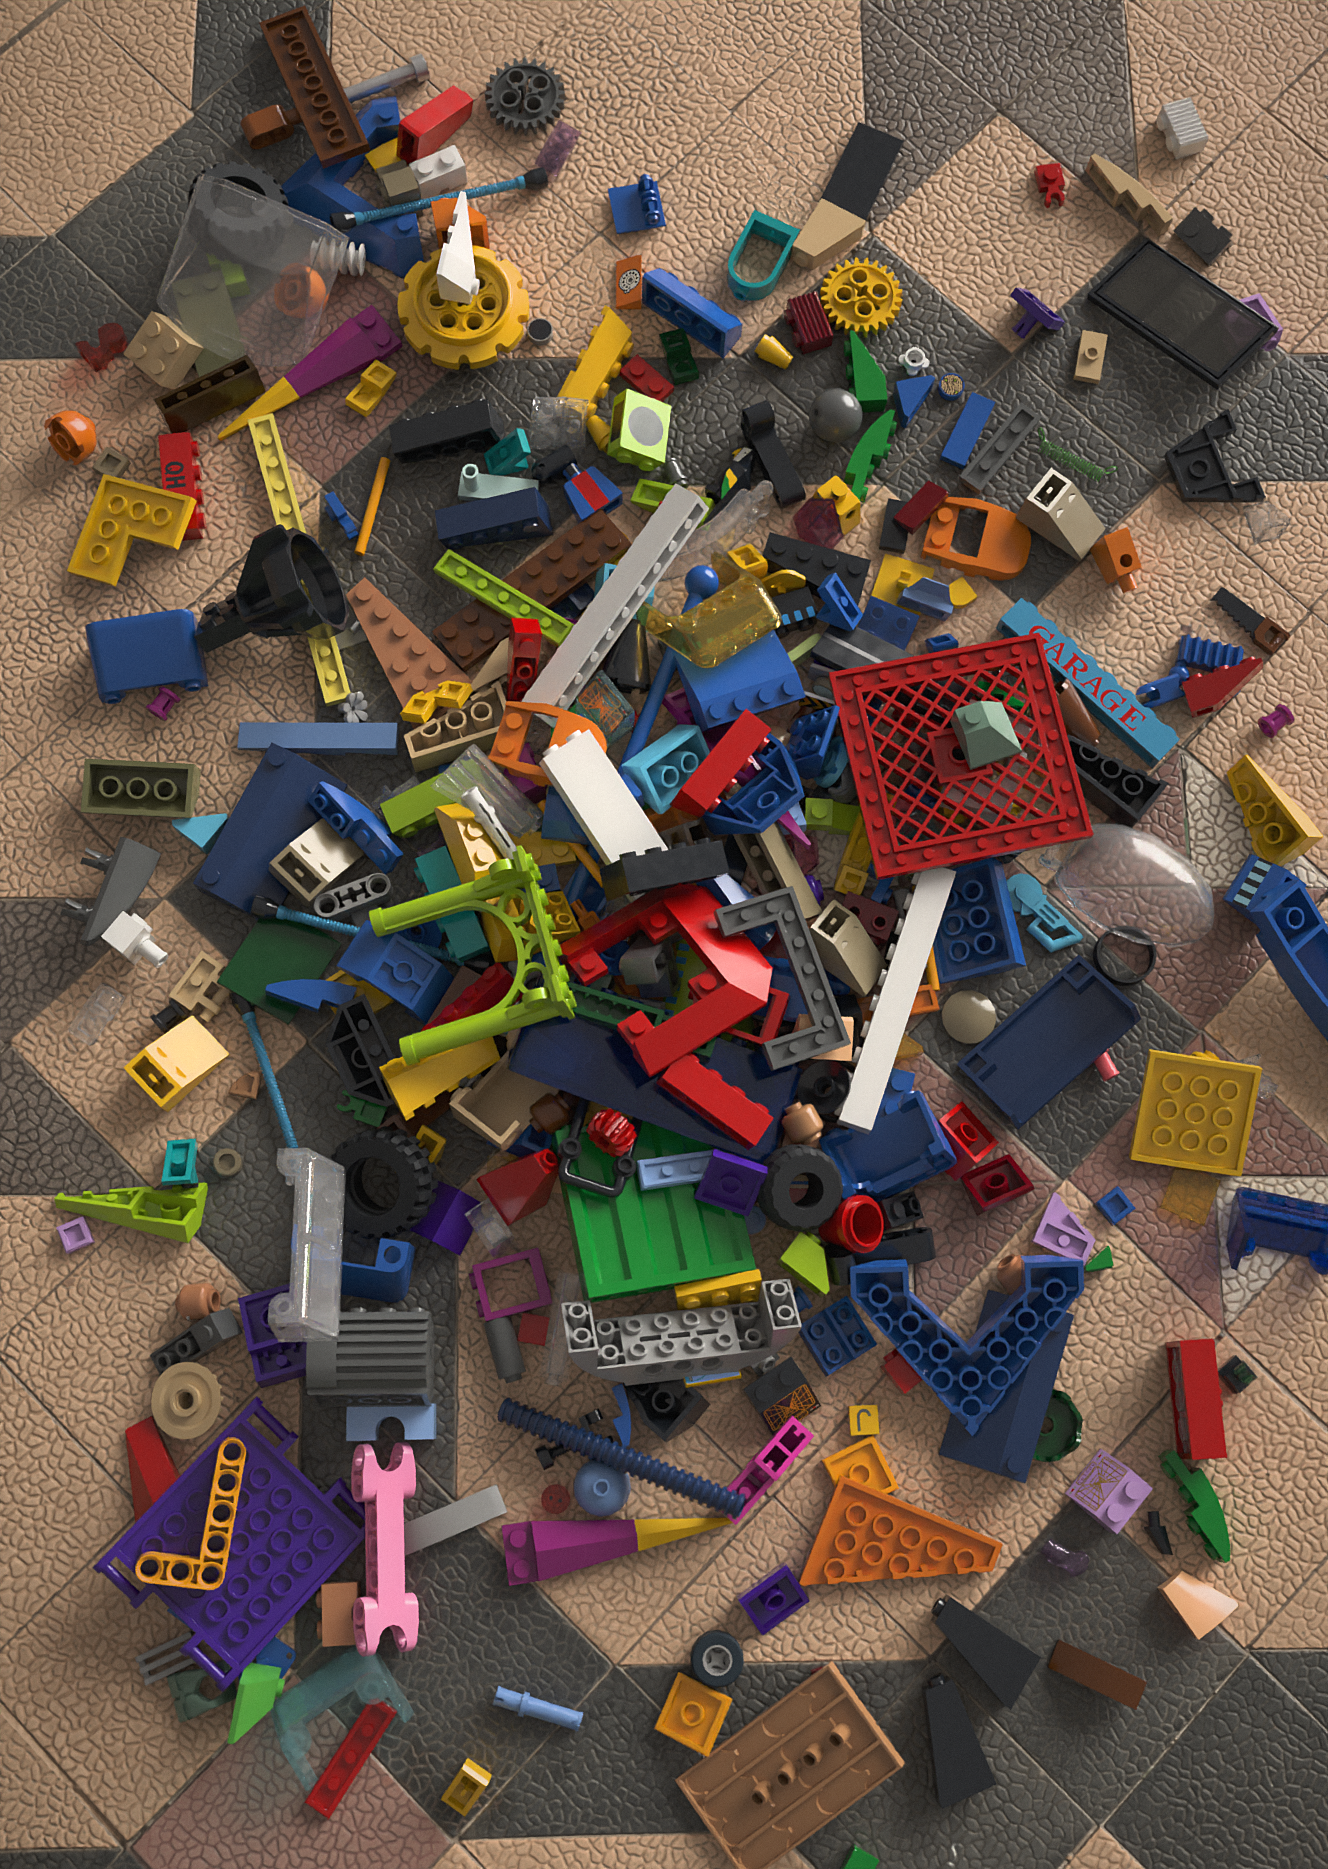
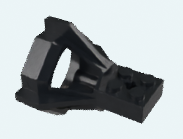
M281 524L254 536L236 591L230 593L225 600L219 603H209L202 610L203 613L198 622L194 637L204 651L208 653L250 632L264 639H268V637L305 635L315 640H327L344 632L349 614V606L338 573L328 559L329 551L326 546L320 547L314 537L293 527L286 530ZM301 580L304 581L311 596L313 604L306 595L300 583Z

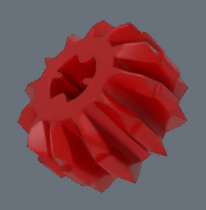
M610 1108L607 1110L601 1109L599 1113L597 1112L592 1117V1121L586 1130L590 1135L589 1139L596 1144V1147H599L604 1154L609 1153L612 1157L622 1156L629 1151L637 1135L634 1131L635 1127L627 1121L628 1118H624L620 1112L615 1113Z

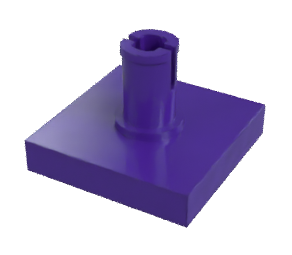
M1016 287L1009 295L1026 310L1025 314L1012 328L1021 338L1025 339L1037 321H1040L1047 328L1060 330L1064 325L1065 321L1029 290Z
M713 1149L696 1189L694 1199L749 1216L759 1194L760 1186L764 1183L768 1174V1167L743 1159L737 1155Z

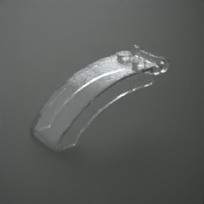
M764 480L752 492L747 489H741L716 517L693 531L658 582L686 576L688 571L695 566H708L730 551L746 533L750 535L758 525L757 520L760 517L768 516L770 513L769 497L773 494V484Z

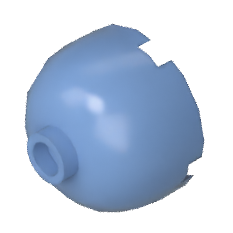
M594 1458L584 1463L576 1473L573 1483L574 1496L579 1506L587 1513L599 1517L610 1516L621 1510L628 1501L631 1491L630 1477L628 1473L623 1474L621 1469L614 1470L612 1465L606 1467L605 1462L597 1463V1459Z

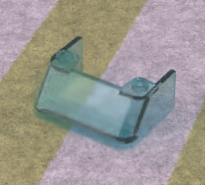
M353 1645L283 1693L281 1698L275 1699L270 1714L281 1749L306 1791L311 1789L318 1781L317 1776L304 1756L310 1749L312 1741L311 1735L305 1726L310 1720L354 1690H356L361 1700L367 1704H377L389 1697L404 1723L414 1714V1711L377 1651L372 1656L363 1657L359 1654L356 1645Z

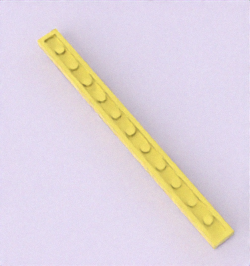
M272 413L249 419L250 431L276 525L281 524L286 530L293 527L306 533L274 415ZM301 580L300 583L309 600L313 604L309 591L304 581ZM335 636L327 640H315L307 637L326 706L346 702V695L351 692Z

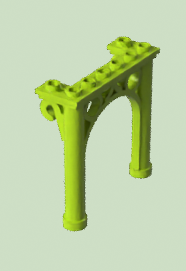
M522 845L516 846L517 850L512 852L514 860L501 859L492 863L488 867L490 874L383 910L380 907L369 911L371 925L377 937L461 911H482L502 921L510 930L516 944L518 955L517 972L507 995L496 1006L485 1012L400 1038V1049L408 1066L419 1063L422 1058L559 1015L562 1018L568 1017L569 1020L575 1018L572 1008L577 1007L573 992L569 991L567 982L570 981L565 965H560L558 958L563 955L558 939L553 940L551 932L556 930L552 915L546 914L545 906L549 905L544 888L540 889L538 881L542 880V876L532 854H526ZM501 896L497 907L483 902ZM514 898L522 899L525 908L524 912L518 917H510L505 913L508 902ZM531 916H533L537 931L535 934L527 933L522 928V925L526 924L531 919ZM539 947H541L546 967L541 963L532 962V956ZM535 971L541 972L544 978L543 987L529 991L524 986L527 976ZM522 993L523 1002L512 1006L519 994Z

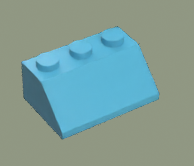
M679 724L621 766L624 773L630 776L643 793L644 801L656 813L663 814L672 807L670 803L709 755L710 751L698 725Z

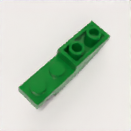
M888 410L870 426L859 441L849 461L844 483L853 485L852 492L862 503H865L868 487H864L865 480H871L874 467L880 468L882 459L887 460L891 444L886 442L888 436H894L897 421H893L895 410Z
M1165 1450L1158 1455L1162 1461L1160 1467L1169 1479L1174 1478L1180 1487L1177 1491L1181 1498L1187 1504H1192V1506L1183 1511L1188 1518L1185 1521L1194 1535L1197 1536L1199 1534L1205 1542L1203 1548L1213 1561L1217 1559L1218 1562L1227 1563L1231 1560L1228 1528L1214 1489L1201 1468L1193 1467L1188 1470L1175 1450Z

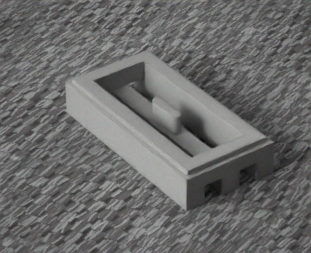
M192 1631L135 1657L136 1662L140 1666L139 1670L144 1676L145 1685H149L195 1663L193 1659L189 1658L151 1676L150 1670L183 1654L178 1650L148 1665L145 1660L189 1639L193 1635Z

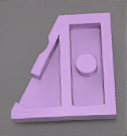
M1053 1192L1031 1242L1061 1257L1083 1260V1266H1085L1095 1239L1087 1229L1083 1228L1076 1215L1061 1201V1197Z

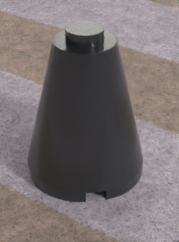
M631 619L609 650L599 677L602 684L598 680L599 686L607 685L611 691L631 694L635 689H640L639 694L649 693L651 677L646 627L641 625L640 620Z

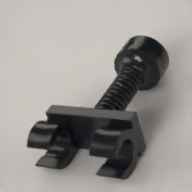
M598 1408L578 1419L582 1428H585L588 1433L590 1431L588 1426L603 1419V1416ZM611 1435L608 1436V1437H606V1438H609V1439H610V1442H611V1443L614 1442V1440H613V1438H612ZM545 1444L535 1449L544 1470L555 1466L554 1460L556 1456L559 1457V1455L562 1456L564 1453L572 1451L571 1448L565 1450L563 1445L559 1447L555 1445L553 1448H549Z

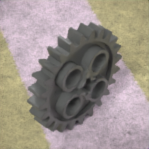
M526 57L523 58L522 63H518L516 58H514L512 66L504 62V70L497 67L496 75L490 74V82L486 83V109L490 111L491 119L496 118L497 126L504 123L505 131L513 127L514 134H517L519 129H523L525 136H527L528 129H532L534 134H537L538 127L546 131V123L554 125V117L560 118L561 110H564V101H566L564 82L560 81V74L554 75L553 67L546 70V62L538 66L536 58L531 63L527 62ZM528 79H531L528 85L529 92L526 93ZM522 100H524L523 112L519 114L522 109Z

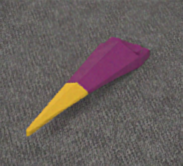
M371 304L354 318H348L218 435V440H224L249 426V419L271 414L320 388L369 367L375 360L379 362L384 361L403 347L402 342Z
M729 1518L525 1521L501 1525L508 1585L542 1581L733 1522Z

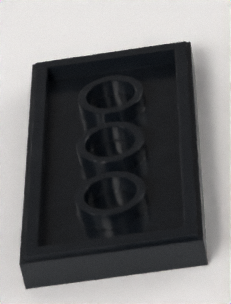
M858 122L821 198L866 221L900 153L904 140Z

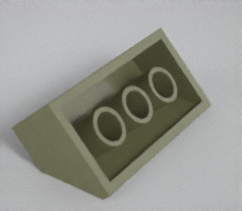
M85 758L81 813L191 819L199 797L201 770L195 764Z

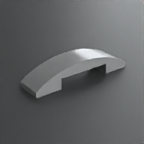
M497 1484L405 1523L404 1556L506 1513L507 1509Z

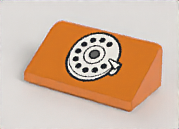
M642 255L616 261V309H641Z

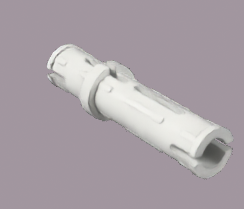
M477 787L470 788L461 797L474 813V820L477 823H481L504 859L514 860L512 852L517 850L516 845L495 816V809L492 806H488Z

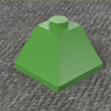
M250 1662L243 1670L227 1744H234L273 1708L275 1697L281 1698L285 1679H280V1667Z

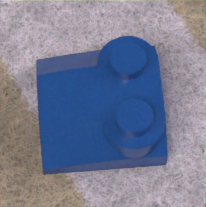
M549 786L541 839L593 846L555 787Z

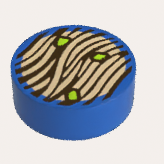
M955 373L945 374L940 379L938 385L940 396L949 401L957 400L963 394L964 380Z

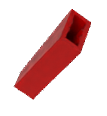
M453 85L399 122L396 156L401 160H405L406 164L409 165L433 154L471 117L474 100L466 92Z

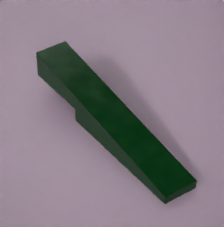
M569 981L567 982L569 991L573 992L577 1007L572 1008L574 1016L617 1030L618 1023L640 1010L654 1027L672 1017L665 1015L663 1010ZM717 1036L690 1053L699 1060L709 1063Z

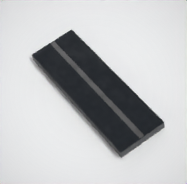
M829 624L812 649L810 657L840 671L913 657V655L858 627H855L852 631H847ZM948 680L938 681L936 683L944 687ZM953 681L948 690L960 697L965 688ZM922 685L912 686L909 688L918 692ZM926 687L921 695L934 702L939 693ZM895 690L886 691L882 693L891 697ZM969 691L964 700L969 703L974 694ZM900 692L895 701L908 706L912 698ZM943 696L938 705L950 712L955 703ZM916 702L912 708L924 716L929 708L919 702ZM934 711L929 717L940 724L945 720V718ZM949 721L946 727L953 728L951 722Z

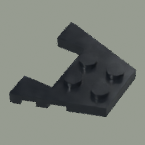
M1229 409L1223 411L1213 421H1209L1196 433L1191 434L1165 453V461L1182 502L1260 503L1265 500L1266 496L1258 477L1232 484L1214 442L1216 439L1235 434L1237 431Z

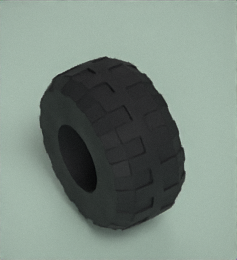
M790 1144L776 1149L763 1161L761 1165L768 1167V1174L764 1183L760 1186L756 1199L761 1211L769 1220L787 1230L806 1232L821 1227V1225L833 1217L841 1202L843 1185L840 1170L830 1156L812 1146ZM805 1172L808 1178L807 1193L801 1200L792 1203L789 1196L791 1182L797 1175Z

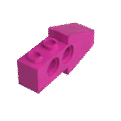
M792 1415L728 1485V1491L736 1490L737 1495L743 1493L746 1498L739 1518L734 1520L732 1515L726 1516L735 1525L739 1523L774 1481L783 1474L814 1437Z

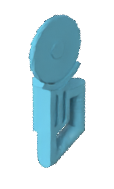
M1020 873L1007 879L1013 910L1020 912L1019 917L1033 915L1036 918L1026 930L1049 952L1052 953L1079 943L1083 939L1082 934L1046 900L1047 895H1042L1041 885L1036 878L1029 874ZM1041 922L1050 932L1063 928L1069 935L1053 940L1037 925Z

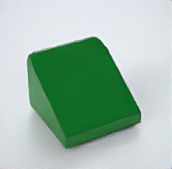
M1110 1246L1101 1248L1086 1262L1085 1266H1083L1084 1273L1113 1268L1114 1264Z
M852 1844L840 1869H875L879 1859L857 1845Z

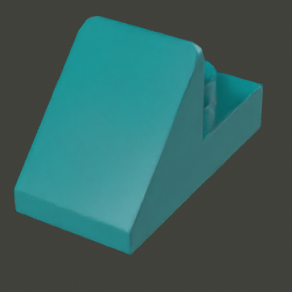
M516 428L484 454L490 475L503 476L529 468L526 456L531 451L525 431Z
M196 1139L167 1141L161 1181L162 1186L198 1183L195 1169L198 1148Z

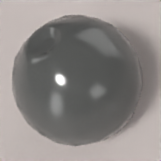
M841 388L829 389L818 395L812 402L809 410V422L819 438L830 443L843 442L857 433L862 422L863 412L854 394Z

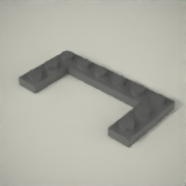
M793 886L725 906L713 912L722 938L771 923L775 924L811 1021L812 1027L761 1044L771 1071L851 1044Z

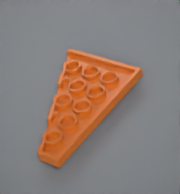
M839 1475L798 1583L802 1586L826 1583L838 1584L839 1582H866L891 1578L903 1579L904 1577H930L955 1573L993 1572L1003 1543L848 1477Z

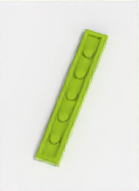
M450 549L446 551L433 568L437 575L510 619H538L542 639L557 648L562 645L574 626L573 623Z

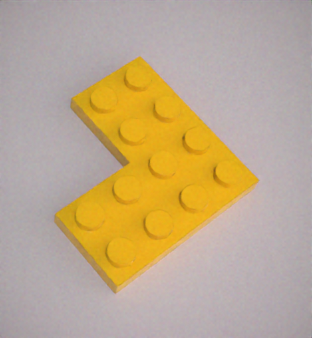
M103 474L67 572L116 587L134 538L176 550L179 549L196 500L190 496Z

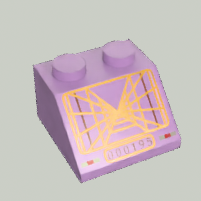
M1099 1449L1064 1494L1109 1533L1118 1534L1153 1488L1130 1468L1104 1450Z

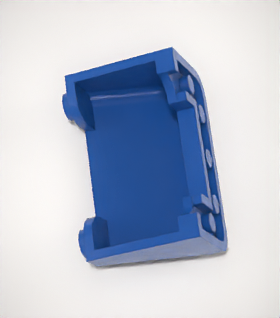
M176 609L92 622L85 626L97 691L102 703H119L126 696V691L178 683L186 691L195 692L199 691L201 687L208 686L204 649L194 637L198 621L191 610Z
M918 1090L904 1093L900 1097L901 1100L897 1103L899 1109L874 1121L869 1135L857 1130L850 1133L847 1130L835 1128L828 1131L825 1137L819 1139L824 1153L832 1158L840 1170L843 1185L842 1198L844 1200L855 1195H865L877 1203L942 1173L957 1163L953 1150L922 1092Z

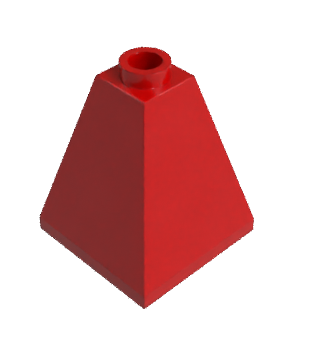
M546 1148L515 1158L478 1177L476 1180L506 1225L510 1226L547 1205L558 1176L559 1163L556 1155Z

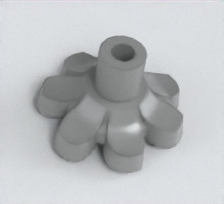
M349 693L346 695V703H339L338 711L339 713H344L343 719L346 723H359V720H367L368 715L363 711L367 708V701L363 700V693Z

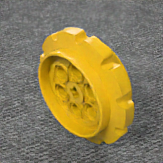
M472 245L476 279L480 281L479 287L483 288L478 290L477 296L473 295L471 305L440 299L436 273L442 248L430 253L431 260L429 262L418 261L404 278L406 291L399 292L398 315L400 323L407 325L404 327L405 337L420 355L431 353L432 363L450 369H459L463 363L469 364L471 369L491 365L497 362L498 352L510 353L524 335L521 323H526L529 319V298L527 290L521 289L523 287L522 277L507 259L496 261L495 252L487 248ZM439 303H440V304H443V305H441V306H439V307L434 306L435 304H439ZM490 307H491V308H494L493 310H490V311L485 310L486 308H490ZM448 324H449V325H454V326H452V327H450V328H445V327H444L445 325H448ZM474 326L479 327V328L476 329V330H471V329H470L471 327H474Z

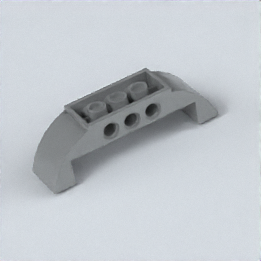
M790 1279L761 1282L758 1302L593 1320L590 1300L561 1303L568 1353L574 1363L596 1377L624 1382L625 1386L679 1380L690 1376L739 1372V1369L756 1364L784 1348L802 1328Z

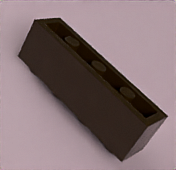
M245 355L155 398L154 401L170 433L173 434L186 432L226 411H230L249 400L255 399L257 396L265 393L266 390L257 368L249 356Z

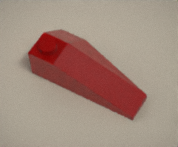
M153 1416L125 1429L135 1522L180 1476Z

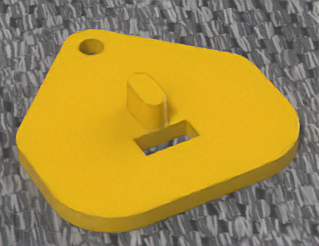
M793 570L777 571L752 584V592L765 599L804 588L805 576Z

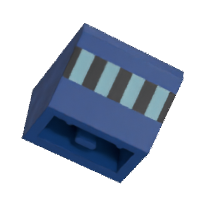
M1249 854L1222 900L1257 925L1250 911L1263 901L1261 896L1280 884L1299 880V878L1283 867Z

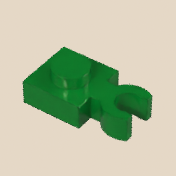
M347 1090L342 1091V1095L350 1098V1103L347 1106L337 1104V1108L341 1112L349 1113L355 1111L354 1120L376 1128L383 1123L389 1106L384 1107L363 1099L359 1100L349 1095Z

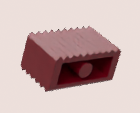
M816 291L788 299L786 310L783 311L786 324L791 325L793 328L792 339L795 347H800L802 354L832 346L833 333Z

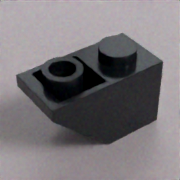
M914 1191L877 1202L883 1215V1232L924 1217L920 1202L916 1198Z

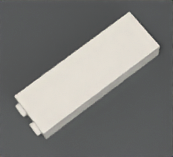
M589 729L584 733L577 730L566 738L568 743L560 748L554 745L542 753L544 758L540 761V766L606 866L620 860L619 855L636 851L638 856L644 855V850L654 847H661L662 851L668 850ZM645 893L630 897L629 894H627L626 896L630 902H633Z

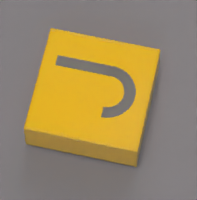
M878 1405L848 1406L850 1435L879 1434Z

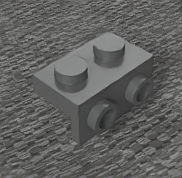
M1195 207L1174 229V233L1211 266L1227 247L1231 248L1234 245L1230 240L1233 235L1223 225L1218 229L1212 223L1215 218L1206 209L1200 212Z

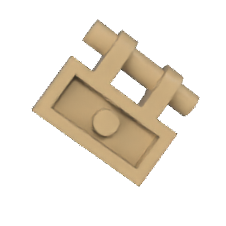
M201 951L169 996L191 1012H194L199 1004L204 1006L205 1009L199 1017L209 1023L214 1014L218 1015L222 1009L220 1006L227 996L232 993L217 983L226 967ZM216 984L220 989L210 1000L205 996L211 987Z

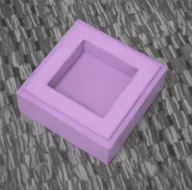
M84 1216L56 1227L66 1254L73 1253L95 1243Z

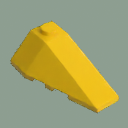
M1244 755L1226 772L1236 802L1240 803L1244 814V825L1248 827L1253 840L1251 842L1252 848L1258 857L1281 867L1305 854L1323 838L1308 816L1248 755Z

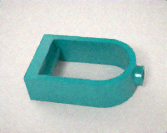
M757 210L753 211L728 260L727 283L734 297L741 301H756L772 293L791 258L792 245L800 234V229ZM753 234L785 248L771 275L766 280L758 283L746 282L739 278L734 271Z

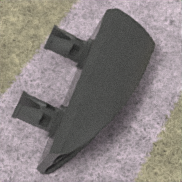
M120 837L114 855L111 854V856L86 847L84 854L93 859L82 857L80 864L104 871L105 878L94 906L91 905V907L66 898L65 905L76 911L62 908L60 914L84 922L86 927L80 944L84 946L94 944L102 938L101 936L123 911L127 913L132 908L151 878L161 853L125 837Z

